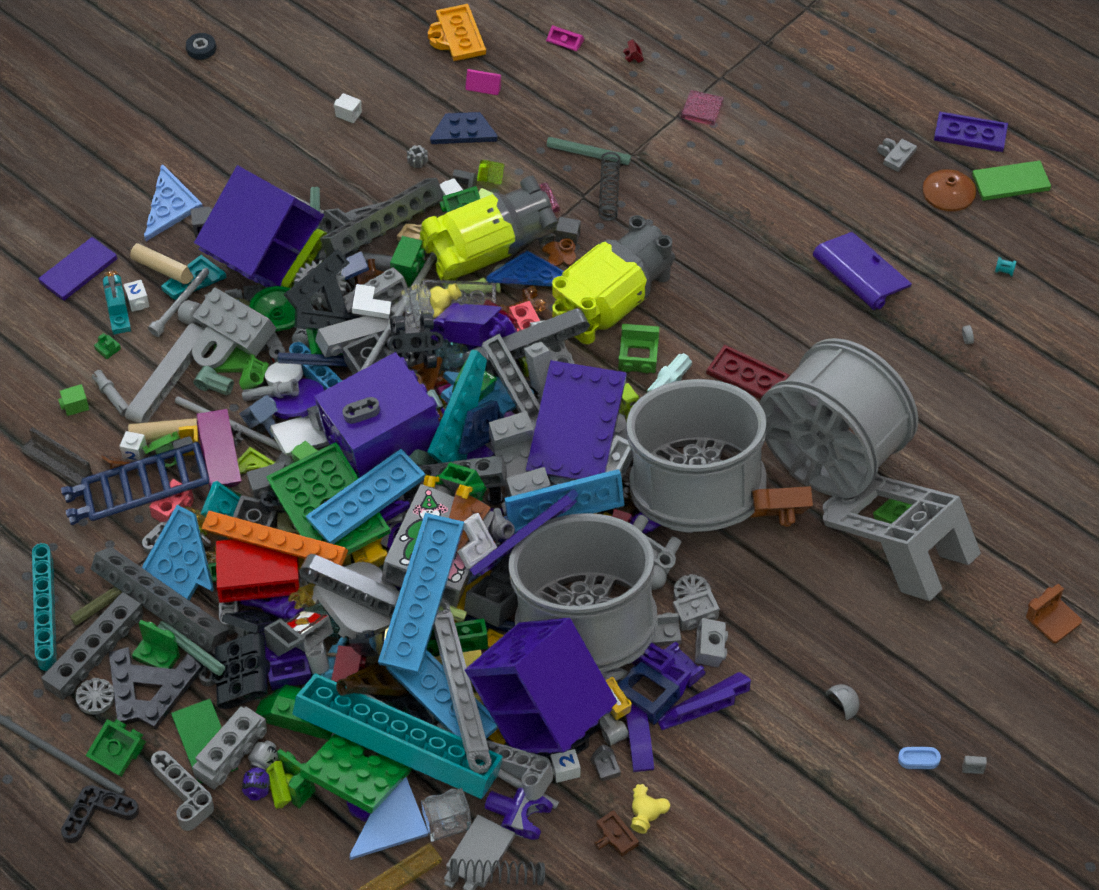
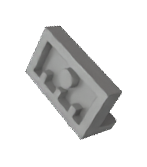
M710 589L674 601L672 605L675 612L679 614L681 631L695 629L702 618L716 620L719 617L720 608Z
M668 612L657 615V631L651 643L656 646L671 645L674 642L681 644L679 614Z

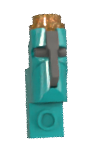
M108 271L104 274L103 286L112 333L115 335L130 332L131 327L121 276L116 271Z

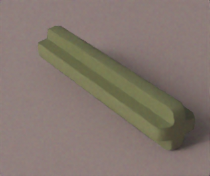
M116 587L111 588L70 615L71 621L75 625L80 624L115 601L122 591Z

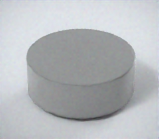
M963 326L962 335L965 344L974 343L971 326Z

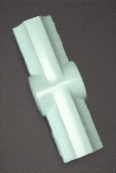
M684 353L678 354L668 367L664 366L660 370L656 381L648 388L647 393L662 385L681 381L682 376L692 366V360H690L689 356Z

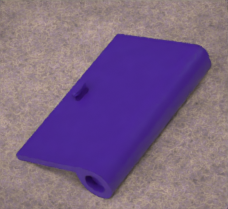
M853 232L823 242L813 252V257L873 310L881 309L888 295L912 285L911 282Z

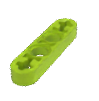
M318 228L312 233L283 278L281 286L288 288L294 286L296 273H299V268H305L306 263L311 265L323 247L320 238L327 235L326 232Z

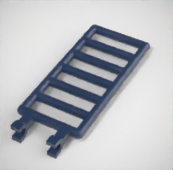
M194 442L81 479L80 485L74 487L65 486L61 488L62 495L65 496L66 503L72 502L76 497L84 495L85 507L65 510L70 524L74 525L87 517L90 521H96L207 485L209 483V476L201 446L198 442ZM194 451L201 478L190 482L183 454ZM175 457L182 485L171 488L164 460ZM157 463L163 491L152 494L145 466ZM138 469L144 497L133 500L127 472ZM119 475L126 503L114 506L108 478ZM101 481L107 509L95 512L89 484Z

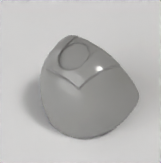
M839 684L832 686L826 691L825 694L827 696L833 693L838 697L844 708L846 720L856 715L859 710V697L851 687Z

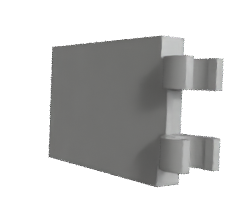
M477 815L446 865L448 872L444 877V880H446L444 885L453 888L456 881L451 882L449 876L452 858H456L457 866L462 858L466 866L470 859L474 861V865L480 859L483 867L486 860H489L493 866L495 860H498L500 863L515 838V833ZM461 861L458 878L464 879V863ZM470 861L467 871V882L463 887L464 890H476L478 886L482 888L486 886L491 876L489 862H487L485 867L484 883H482L480 861L478 862L474 883L473 866ZM497 862L495 863L493 872L495 871L496 867L498 866Z

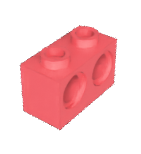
M530 301L509 307V314L517 319L514 325L517 332L528 328L531 322L540 321Z
M174 479L170 482L171 488L182 485V483ZM192 490L152 502L149 506L151 516L160 522H167L176 505L185 509L190 508L194 502Z

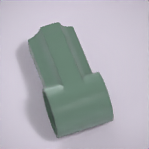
M203 366L193 383L198 389L203 391L211 389L224 395H230L233 390L234 380L217 374L209 366Z

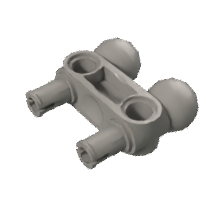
M639 515L633 526L642 532L648 523V519L643 515ZM646 536L652 546L654 555V575L651 581L652 590L660 589L665 585L667 574L675 564V553L681 545L680 539L676 537H671L664 548Z

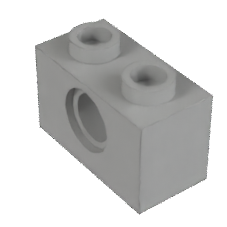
M706 618L701 619L696 631L695 663L719 667L722 660L726 659L727 648H725V643L728 638V631H725V622Z

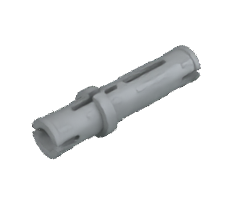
M102 370L95 371L94 373L97 377L92 374V379L98 384L99 390L108 397L120 415L125 416L128 404L114 388V383L107 379Z

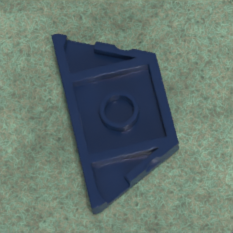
M480 112L445 113L430 137L431 144L497 142V134Z
M490 400L467 411L459 454L466 455L490 442L489 422L504 418L497 401Z

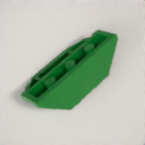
M286 684L260 700L255 713L265 718L267 724L325 740L331 738L332 732L293 715L296 695L301 691V688Z

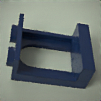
M642 661L637 666H634L623 680L617 683L631 703L647 713L648 722L653 725L680 699L679 686ZM643 676L665 689L654 702H651L632 689Z

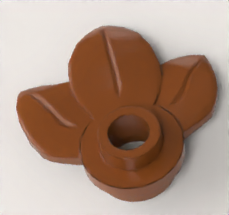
M562 239L560 243L553 241L542 248L543 252L550 255L548 262L554 266H560L562 263L571 265L576 260L574 253L576 247L571 239Z

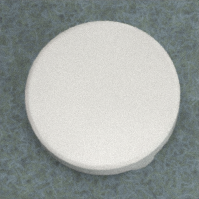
M276 362L269 366L265 372L268 386H272L278 381L282 383L289 382L291 379H296L298 382L303 376V370L299 364H279Z

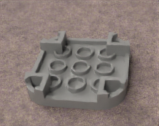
M357 562L345 566V568L398 591L393 584L382 580L383 571L371 563ZM315 585L313 588L312 599L314 603H321L340 627L338 634L343 638L345 636L350 638L356 637V633H362L364 630H375V633L385 631L390 625L391 618L318 585Z

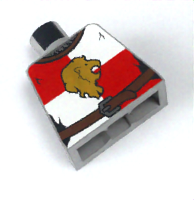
M303 611L292 619H284L286 624L305 638V642L296 646L304 652H307L333 633L330 618L327 614Z

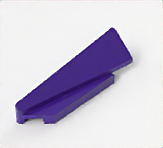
M651 643L645 652L631 663L637 666L642 661L678 685L681 698L690 679L691 671L673 664L675 662L674 656Z
M738 672L670 708L658 721L661 731L734 705L735 696L750 691V678Z

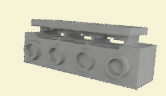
M240 707L196 756L197 762L192 767L194 777L213 790L218 785H222L230 771L238 767L243 756L252 751L257 740L265 736L267 732L265 718L248 707Z

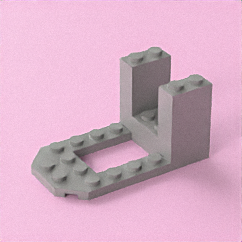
M527 411L489 422V439L494 455H502L507 468L506 486H504L507 497L556 485L551 481V478H548L545 467L526 472L536 422L531 424ZM620 413L618 414L613 438L617 435L628 440L625 416ZM633 451L621 470V478L626 473L633 459Z
M876 475L873 482L858 496L852 498L832 496L823 504V521L825 526L881 542L900 591L908 595L930 601L942 590L928 553L934 545L939 557L966 565L972 563L981 554L959 496ZM877 496L912 505L892 524L858 515Z

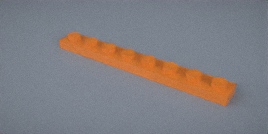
M208 511L201 528L205 532L306 559L310 554H315L340 566L343 565L348 550L342 546L213 511Z

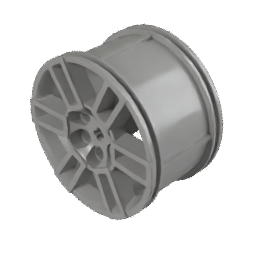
M825 339L814 344L802 357L799 367L785 381L772 386L759 402L766 416L765 442L774 456L796 480L805 486H811V488L821 493L835 497L852 498L862 493L875 479L878 468L891 454L902 450L913 439L918 427V412L915 401L899 374L873 351L844 339ZM850 427L855 434L848 430V428Z
M706 379L676 381L655 388L642 396L634 404L629 412L626 424L628 443L633 451V466L630 471L629 481L632 501L641 513L650 520L672 530L692 533L693 531H711L725 528L744 521L755 512L752 491L766 489L767 484L766 469L761 460V448L766 438V416L763 408L752 395L728 383ZM685 446L683 454L674 449ZM724 449L738 453L727 460H720Z
M592 513L571 514L546 521L514 546L509 558V573L511 585L518 599L515 626L519 622L571 618L601 672L613 670L633 662L649 647L656 635L658 626L657 606L651 589V581L654 575V555L649 540L638 528L612 516ZM570 582H575L570 587L571 591L563 587L562 585ZM615 584L629 589L619 597L609 598Z

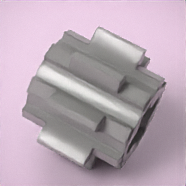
M414 145L407 151V163L414 168H422L423 165L428 163L427 150L422 148L421 145Z

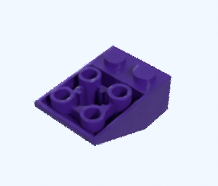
M265 640L266 659L269 660L271 665L268 673L271 689L277 690L286 684L290 686L307 684L311 679V672L306 652L294 647L278 657L266 647Z

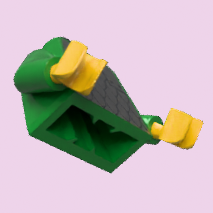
M449 463L440 475H436V477L426 475L423 485L435 488V483L438 485L445 484L454 496L456 488H458L456 495L462 496L465 499L470 495L481 502L483 500L482 496L486 491V486L476 470L454 463Z

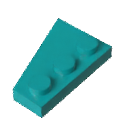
M202 255L187 265L193 275L191 282L204 268L209 269V274L194 291L227 278L223 270ZM170 278L161 288L163 292L176 300L191 282L183 284Z

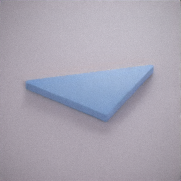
M164 165L160 167L161 171L151 204L152 208L148 217L146 232L144 233L146 241L190 216V209L203 207L202 203Z
M406 777L381 805L370 814L350 853V860L428 836L427 828Z

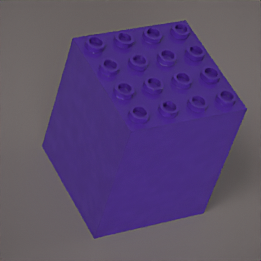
M237 165L194 243L200 246L198 250L226 264L229 268L238 271L250 280L260 283L265 287L281 286L283 278L312 233L318 228L324 214Z
M396 352L314 396L326 441L329 445L337 442L358 478L400 449L408 456L417 449L427 452L440 424L438 421L440 416L436 410L438 405L432 396H428L424 384H419L414 371H409L403 357L400 358ZM368 397H374L379 401L380 412L377 416L353 424L347 423L344 420L342 410L346 405Z
M571 618L519 622L465 669L466 674L508 746L528 753L567 752L576 740L584 737L585 732L597 725L598 720L603 715L611 712L612 707L617 703L614 694Z

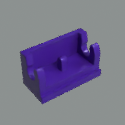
M674 642L664 651L674 656L675 662L673 664L691 671V676L687 683V686L691 687L706 672L702 665L698 667L680 650L679 644Z

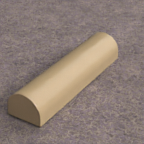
M136 243L130 253L132 260L183 284H188L193 279L188 266Z
M196 418L136 423L128 425V432L143 434L146 443H149L168 434L173 437L172 434L176 431L179 435V427L196 426L197 424Z

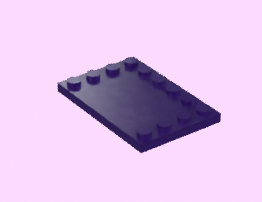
M550 360L526 472L545 467L547 476L577 480L605 473L627 373Z
M575 489L571 490L513 534V536L497 546L496 549L471 567L470 571L474 576L478 573L481 575L486 573L498 562L497 558L501 555L506 556L513 550V546L547 520L554 519L561 513L563 514L577 502L575 498L579 494Z

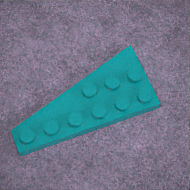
M471 350L427 451L438 463L467 459V454H459V447L467 411L478 406L487 359L477 350Z

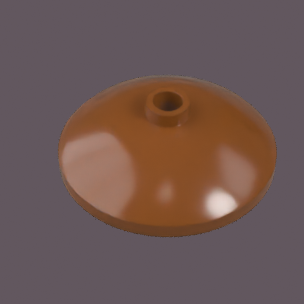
M951 169L938 170L931 173L925 179L922 188L927 202L943 211L963 210L973 203L976 196L974 182L964 173Z

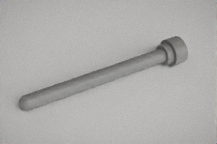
M204 268L159 320L153 321L148 326V330L153 335L159 337L164 332V325L209 274L208 268Z

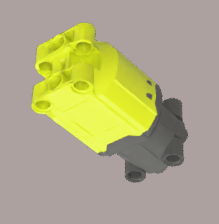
M533 175L520 181L522 187L505 195L500 193L491 194L438 218L432 216L422 222L419 239L423 241L426 253H435L437 257L436 272L444 286L445 282H455L458 277L514 255L522 245L537 239L543 245L554 239L553 232L557 229L559 222L551 209L548 195L541 190Z
M632 216L629 219V232L618 241L605 240L599 243L566 269L561 276L553 279L552 294L557 301L552 306V318L573 309H581L590 326L587 331L574 337L583 344L593 343L598 329L606 330L612 327L649 296L651 282L654 279L662 283L670 279L671 266L675 260V254L672 251V238L668 235H663L655 225H645V219L642 216Z

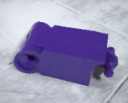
M452 303L433 320L434 328L430 332L440 333L443 339H447L449 342L482 347L483 342L504 333L506 325L509 324L510 320L507 317L503 318V320L498 319V312L502 307L463 304L461 306L459 303ZM435 335L431 336L432 339L438 341Z

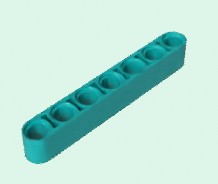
M40 543L32 549L35 657L40 669L48 671L57 662L54 563L49 546L45 543Z

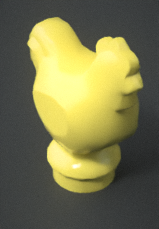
M455 283L448 285L447 289L435 286L430 290L419 293L418 301H421V303L430 302L432 305L431 313L433 318H436L450 306L453 299L458 300L462 294Z
M637 784L636 788L633 789L634 800L632 803V811L636 817L631 820V828L638 833L645 834L650 828L649 822L657 819L660 814L667 813L670 809V803L664 798L654 799L648 796L646 793L648 788L644 784Z

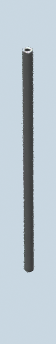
M0 714L1 725L108 790L120 795L125 794L126 790Z

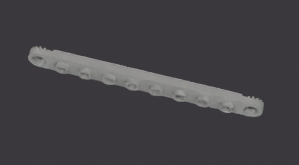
M442 598L440 606L444 610H440V612L438 610L433 630L469 767L476 773H485L491 765L489 749L472 685L465 672L467 667L450 605L447 600ZM481 759L485 762V764L481 766L477 765L475 760Z

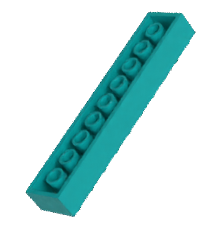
M316 673L296 695L293 709L294 716L480 799L483 798L499 775L503 759L502 755L489 750L491 759L489 770L485 773H476L469 767L461 737L364 694L353 693L341 696L336 689L337 682ZM481 759L475 760L477 765L481 766L485 764V762Z

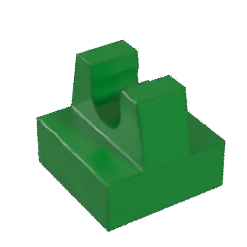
M104 333L98 337V342L94 344L95 350L106 359H109L121 349L117 341Z

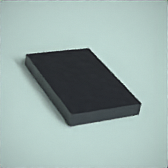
M254 609L223 614L222 622L253 633H262L266 626L279 619L284 621V619Z

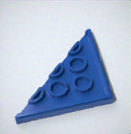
M527 250L489 274L486 281L491 283L552 286L553 279L561 276L564 271Z

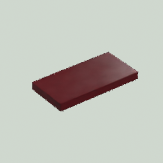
M727 345L722 347L706 370V374L734 385L759 399L776 383L785 381L790 376Z

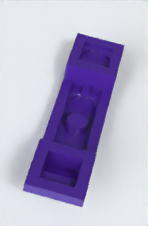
M631 704V712L626 714L625 717L629 734L633 772L654 770L647 713Z

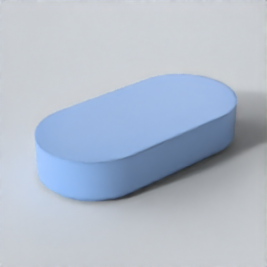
M905 747L900 750L898 755L899 764L906 769H934L939 765L941 759L939 751L933 747Z

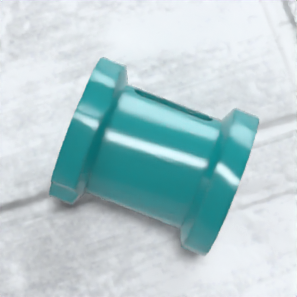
M998 257L995 273L1003 272L1013 277L1017 261L1011 262Z

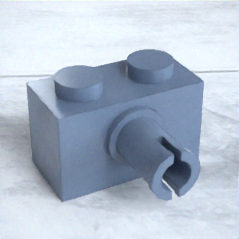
M265 395L239 413V415L250 429L258 424H263L271 438L274 437L270 431V426L276 424L272 419V414L278 411V409L276 408L275 401L268 397V395Z

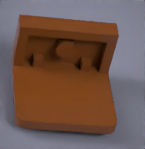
M1059 584L1053 588L1048 587L1038 599H1032L1028 604L1029 608L1026 618L1052 643H1058L1082 623V619L1061 600L1064 588Z

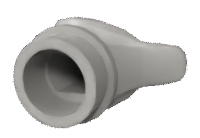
M500 508L493 510L494 518L490 525L489 533L494 543L501 539L510 538L515 531L514 525L502 516Z

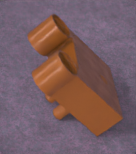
M811 486L753 490L755 512L750 517L779 515L781 526H791L792 523H795V514H803L813 506Z

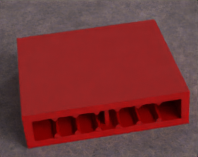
M234 539L216 541V575L219 603L300 594L298 557Z

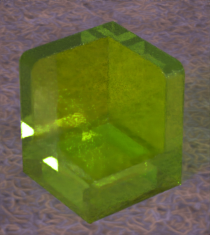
M480 160L478 181L501 184L505 164Z

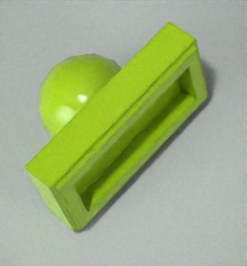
M275 761L266 769V772L270 776V789L274 805L278 809L283 808L291 801L288 785L294 775L285 774L282 761Z

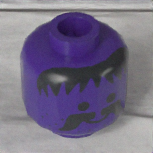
M257 767L247 771L243 777V794L254 801L268 795L270 788L269 774L264 769Z

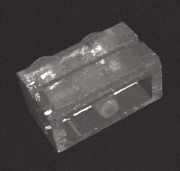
M415 284L410 288L402 290L401 293L407 326L419 329V314L432 313L434 315V309L430 303L431 292L428 287Z

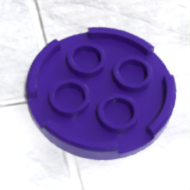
M300 379L298 381L299 394L297 396L271 397L278 409L274 415L282 419L308 416L307 409L316 405L314 396L324 391L323 386L315 380Z

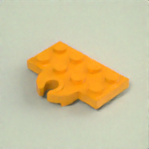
M468 4L436 10L439 22L431 24L428 31V39L431 46L440 50H449L453 61L486 54V48Z

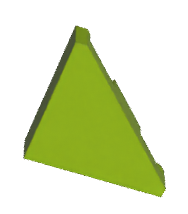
M251 447L237 460L240 474L275 463Z

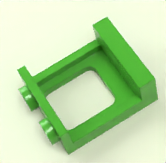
M622 324L618 370L656 373L659 341L658 326ZM629 348L650 350L649 358L627 357Z

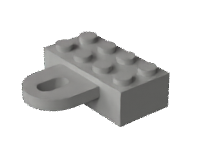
M214 287L193 315L194 319L205 330L194 343L192 355L201 367L209 366L211 368L222 365L235 347L256 357L277 328L269 318ZM213 344H217V347L211 354V356L208 358H204V355L208 351V349Z

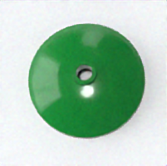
M273 286L265 288L252 298L249 305L253 310L269 318L277 328L276 331L290 329L295 324V308L283 295L290 289L288 287Z

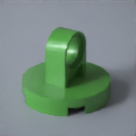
M177 431L172 434L173 437L168 434L151 442L150 448L147 445L142 447L145 455L154 451L156 454L174 449L172 446L173 441L180 439ZM174 457V461L171 464L165 463V467L169 468L174 466L176 464V458Z

